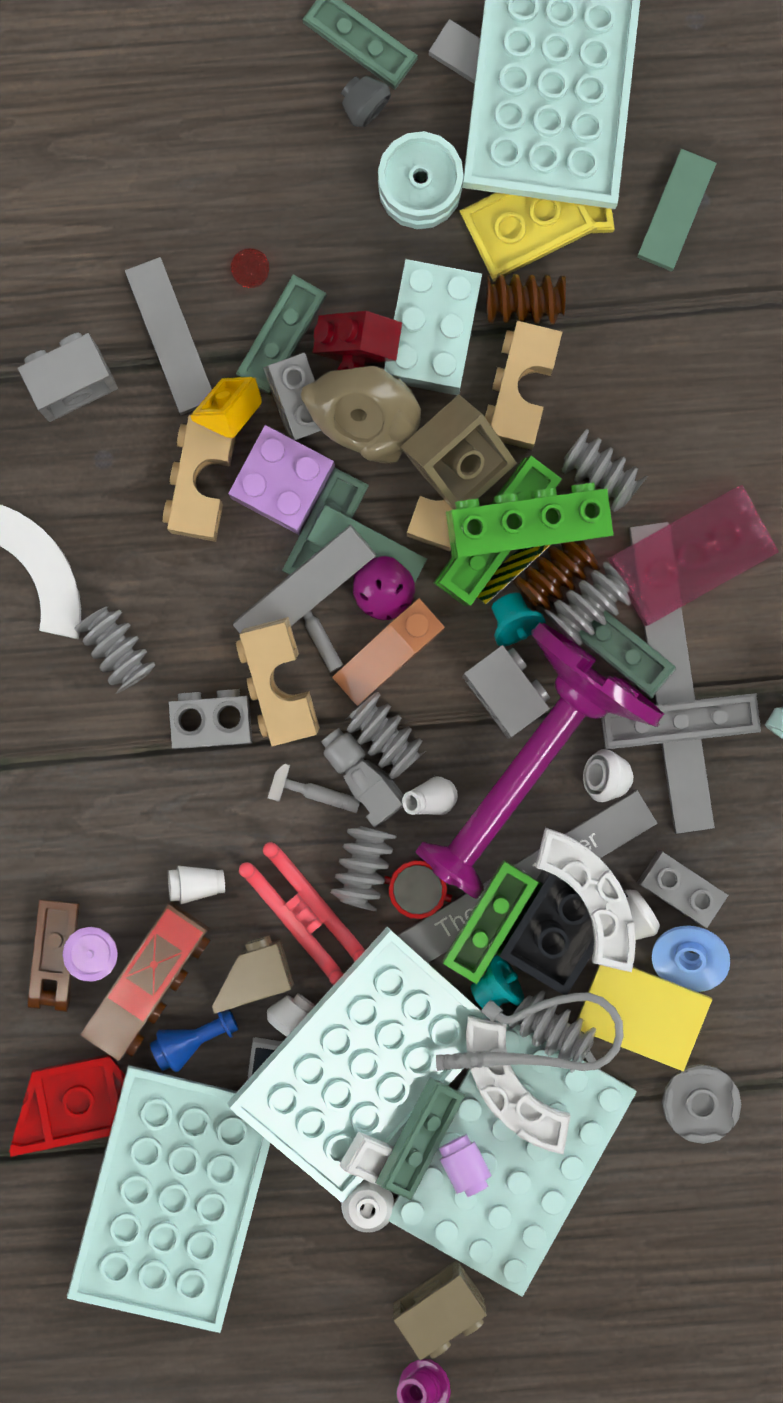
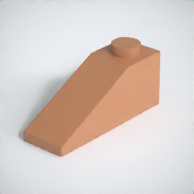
M419 598L332 678L349 698L359 706L441 634L445 627Z

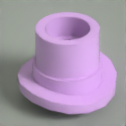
M81 928L70 935L64 945V965L69 973L79 980L89 982L101 980L112 972L117 963L118 950L116 943L110 934L101 928Z

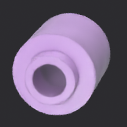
M467 1134L439 1148L443 1156L440 1161L457 1194L465 1191L467 1197H470L488 1187L486 1180L492 1175L475 1141L470 1142Z

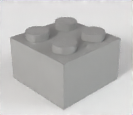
M81 333L72 334L59 342L61 347L48 353L45 350L37 351L24 359L25 364L18 367L38 411L49 422L118 389L98 346L89 333L83 336Z
M502 645L466 671L462 677L509 739L550 709L545 703L550 699V696L537 679L531 683L522 672L527 666L514 648L507 651Z

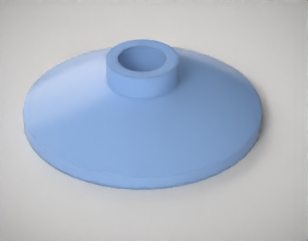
M679 926L664 932L656 940L652 950V964L659 977L696 992H703L718 986L726 978L730 967V954L724 942L709 930L696 926Z

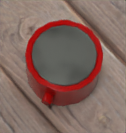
M414 859L404 862L394 870L392 877H384V884L389 885L388 892L393 906L399 913L409 918L423 919L432 916L443 906L444 901L451 902L452 895L447 894L446 882L436 876L431 866L424 860Z

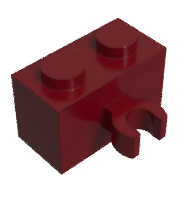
M369 311L318 315V322L314 330L315 340L312 353L340 361L341 364L337 370L365 367L364 363L396 361L402 322Z

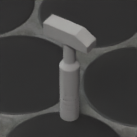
M310 610L303 616L305 627L331 673L341 668L343 663L319 619L313 616Z
M285 763L275 772L268 795L269 799L279 802L283 789L286 788L302 793L308 799L354 813L358 811L360 801L355 799L354 796L316 784H303L287 779L290 764Z

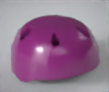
M388 556L376 557L354 574V599L358 607L366 615L382 621L393 620L413 602L415 582L410 571L396 559Z

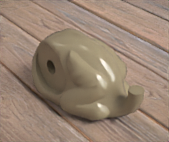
M376 366L329 371L316 381L304 386L301 390V399L321 431L334 442L360 453L361 456L369 461L385 464L398 462L401 453L404 452L400 446L418 431L421 423V408L409 387L400 378H394L390 373Z

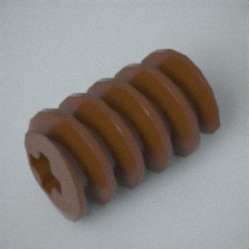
M503 274L497 275L493 285H491L489 276L487 277L486 315L489 323L494 322L497 312H501L503 321L507 324L513 313L517 314L518 320L521 322H525L528 313H532L535 324L540 323L544 313L548 315L551 325H555L559 314H563L564 317L566 304L565 276H559L556 286H553L549 275H544L540 286L537 285L534 275L528 276L525 285H522L518 274H513L509 285L506 284Z
M583 540L561 543L563 551L551 546L548 549L551 561L543 556H539L536 559L539 571L528 566L524 569L527 580L520 576L512 580L520 593L535 610H537L536 607L538 605L548 611L552 609L548 599L550 595L562 601L564 599L560 589L562 586L574 591L576 589L572 579L574 576L587 581L585 567H589L592 570H600L594 554Z

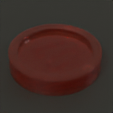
M248 248L241 250L234 256L231 263V272L239 285L246 288H255L262 285L268 278L270 271L269 262L261 251Z

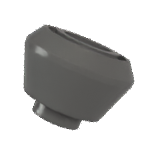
M357 76L354 77L341 92L345 97L342 106L351 124L356 127H365L370 124L384 109L391 97L389 86L386 83L368 76L363 77L361 80Z

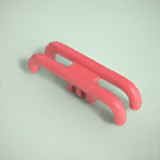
M268 842L263 846L264 855L270 859L298 893L286 903L259 870L249 862H244L239 866V873L255 889L325 973L330 983L334 985L343 976V972L312 933L323 923L352 957L354 962L362 955L365 949L281 848L273 842Z

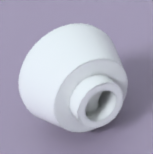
M601 749L588 759L583 772V782L586 791L593 800L607 802L627 793L633 783V772L630 764L611 750Z
M625 890L628 895L627 902L635 926V940L655 936L660 927L655 914L637 890Z
M298 993L294 998L287 995L267 1009V1020L287 1037L315 1005Z
M363 1180L341 1204L343 1216L351 1227L361 1232H375L389 1223L388 1220L395 1203L391 1191ZM375 1208L374 1214H371L372 1209Z

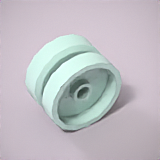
M423 131L407 133L394 140L382 154L378 168L380 201L387 214L400 225L414 229L433 228L448 220L458 207L464 176L462 160L454 146L439 135ZM414 179H417L420 182L424 181L425 179L427 181L425 183L419 184L415 182Z

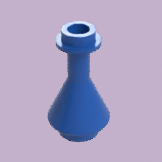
M230 1009L219 1012L218 1019L197 1029L158 1030L156 1033L157 1039L150 1042V1047L161 1070L164 1071L171 1067L174 1072H179L202 1043L225 1032L230 1038L234 1037L233 1033L238 1031L239 1028Z

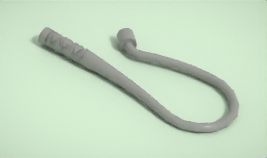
M589 992L572 993L546 999L510 1016L502 1014L503 1009L490 1000L481 1012L492 1022L497 1020L504 1024L516 1023L531 1014L559 1004L575 1001H590L599 1004L609 1012L615 1023V1039L612 1048L604 1057L595 1062L586 1063L547 1056L483 1051L482 1053L436 1055L437 1071L445 1069L523 1064L552 1066L579 1071L597 1070L610 1063L620 1051L624 1037L623 1021L616 1008L606 999Z

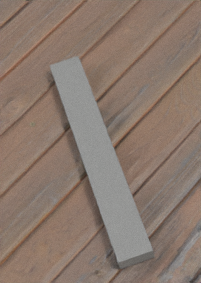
M664 522L630 527L629 533L645 640L649 646L676 667L673 674L654 695L655 705L695 700L669 523ZM701 739L661 743L675 834L715 828Z

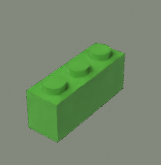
M503 859L444 956L443 964L477 984L539 883L537 879Z

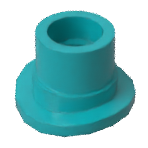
M517 592L502 596L491 607L498 623L494 634L498 646H510L532 635L531 631L536 628L539 622L542 624L546 623L543 614L528 608L522 595Z
M496 955L491 960L485 975L480 978L479 982L471 984L472 994L482 1009L490 1000L498 1006L509 1002L519 1006L524 1000V994L518 981V976L506 960Z

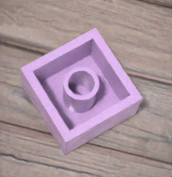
M265 425L228 494L232 500L300 535L335 468L333 460Z

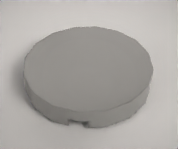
M704 1064L685 1067L684 1072L680 1070L674 1074L665 1087L662 1101L665 1118L672 1129L686 1140L702 1144L718 1141L726 1136V1133L732 1127L734 1128L739 1120L742 1105L739 1090L731 1078L715 1066Z

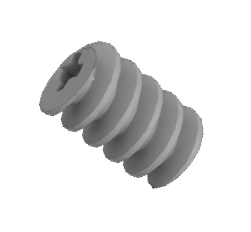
M586 429L564 457L565 461L562 472L566 474L576 468L577 472L574 482L580 483L584 479L589 478L588 483L594 482L595 490L599 487L601 489L607 488L608 498H614L611 511L615 512L628 503L648 476L635 481L638 468L634 466L624 472L623 467L626 459L621 457L612 463L610 460L614 449L610 447L601 453L598 452L601 439L598 437L592 442L587 443L586 439L589 430Z
M607 561L603 562L606 575L597 570L591 572L594 585L585 580L579 582L582 595L569 590L566 594L569 605L561 600L554 602L557 615L545 610V613L568 640L573 641L579 646L583 644L579 633L581 630L591 636L595 634L591 623L593 620L603 626L607 624L603 613L605 610L615 616L619 614L616 601L619 600L627 606L631 604L627 593L630 591L628 585Z
M107 606L82 620L74 629L77 633L89 631L83 639V643L86 646L98 644L91 655L94 659L106 657L99 668L102 672L114 670L108 682L110 685L122 683L116 692L117 694L146 677L154 668L155 663H141V659L145 656L147 650L134 651L132 649L139 640L138 636L125 638L124 634L131 625L129 623L117 625L116 620L120 617L122 611L115 610L109 612Z
M376 692L346 718L352 719L347 730L349 733L362 730L357 742L362 745L372 741L373 743L368 754L374 756L382 752L383 756L378 765L383 768L393 764L394 766L389 777L395 779L426 751L422 753L417 752L423 742L420 738L410 742L407 741L412 731L409 726L401 730L396 729L402 719L399 715L389 719L386 718L391 706L387 703L377 707L376 703L381 695L379 692Z
M364 826L349 828L347 833L356 839V843H345L343 848L352 854V858H342L339 860V863L347 868L348 872L335 874V878L344 884V887L331 889L330 893L340 899V902L377 911L374 906L368 903V900L380 899L381 894L372 888V885L384 884L385 879L376 870L388 869L389 863L383 860L380 855L392 854L393 848L387 845L384 840L396 839L397 836Z
M542 990L535 996H527L513 1014L543 1001L546 992ZM557 1005L531 1014L516 1023L508 1024V1027L513 1028L521 1023L519 1034L522 1037H527L534 1032L532 1044L535 1047L547 1041L544 1050L546 1055L551 1056L560 1050L559 1059L575 1062L583 1061L594 1043L593 1040L596 1033V1028L592 1027L583 1034L581 1028L584 1020L579 1018L572 1024L568 1023L571 1010L566 1009L557 1015L555 1013Z

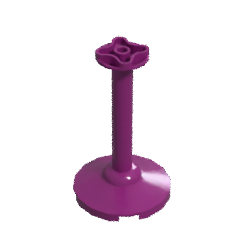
M539 622L536 628L531 631V634L558 674L555 679V688L560 699L449 846L422 842L415 851L419 857L431 866L436 876L450 885L457 886L475 899H478L484 891V886L473 867L474 863L586 716L592 719H599L611 713L658 727L660 725L659 721L664 715L655 704L623 678L619 679L616 676L605 678L591 666L597 660L595 657L545 623Z

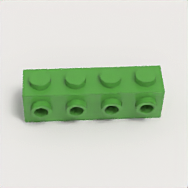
M593 482L572 485V493L557 495L556 488L533 491V499L518 501L517 493L494 496L495 504L484 506L479 505V499L455 502V510L446 511L452 559L614 536L607 488L595 490V483Z

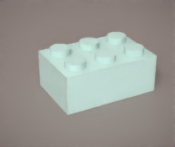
M405 259L394 320L402 322L397 360L385 362L384 370L394 378H400L407 386L458 395L482 274Z

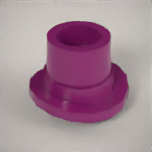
M418 1359L410 1363L402 1371L397 1388L399 1403H448L451 1394L450 1382L446 1372L438 1363L431 1359H422L421 1361Z

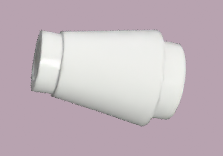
M436 776L406 792L402 798L404 810L411 815H444L455 806L458 794L455 785L450 780Z
M177 866V870H168L170 901H180V904L217 895V893H225L223 870Z

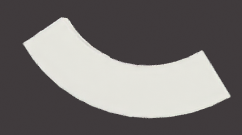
M0 505V547L9 551L24 565L35 583L41 607L39 631L79 640L80 633H77L74 628L81 622L80 594L71 566L56 542L31 519L13 509Z
M545 828L535 866L564 880L584 901L591 917L594 931L592 962L632 972L636 944L635 926L627 897L620 883L604 862L585 845L561 832Z
M468 1015L466 1027L467 1053H482L483 1051L507 1052V1024ZM511 1065L471 1068L479 1093L497 1118L520 1138L529 1143L564 1155L570 1113L549 1107L536 1099L518 1080Z

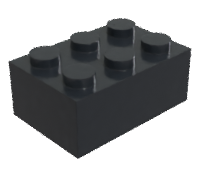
M542 870L537 878L539 883L503 940L497 953L502 959L559 993L566 995L593 954V925L588 909L579 894L558 876Z

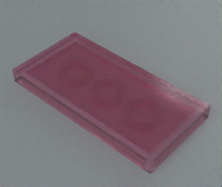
M741 484L609 557L608 560L628 585L630 590L627 592L644 626H648L779 551L745 488Z

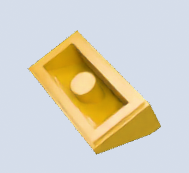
M222 378L190 415L192 421L220 435L234 438L262 403L256 378Z

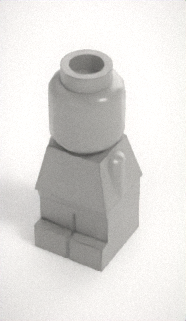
M338 728L321 741L325 747L324 756L339 774H346L343 777L355 799L362 802L370 812L366 818L373 827L383 824L403 808L402 798L404 794L389 777L388 773L370 760L363 759L365 752L350 733L344 734Z

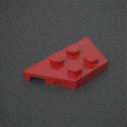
M108 1054L32 1070L10 1145V1157L108 1137L125 1078L124 1072L114 1059Z

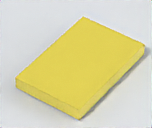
M494 193L460 210L493 282L498 274L506 276L597 230V226L587 206L581 204Z
M598 965L588 992L603 997L616 1008L623 1021L624 1037L621 1047L684 1072L712 998L635 967L632 968V972ZM584 1001L577 1020L579 1018L584 1020L581 1031L585 1033L594 1027L596 1028L594 1037L613 1044L615 1039V1023L609 1012L599 1004Z

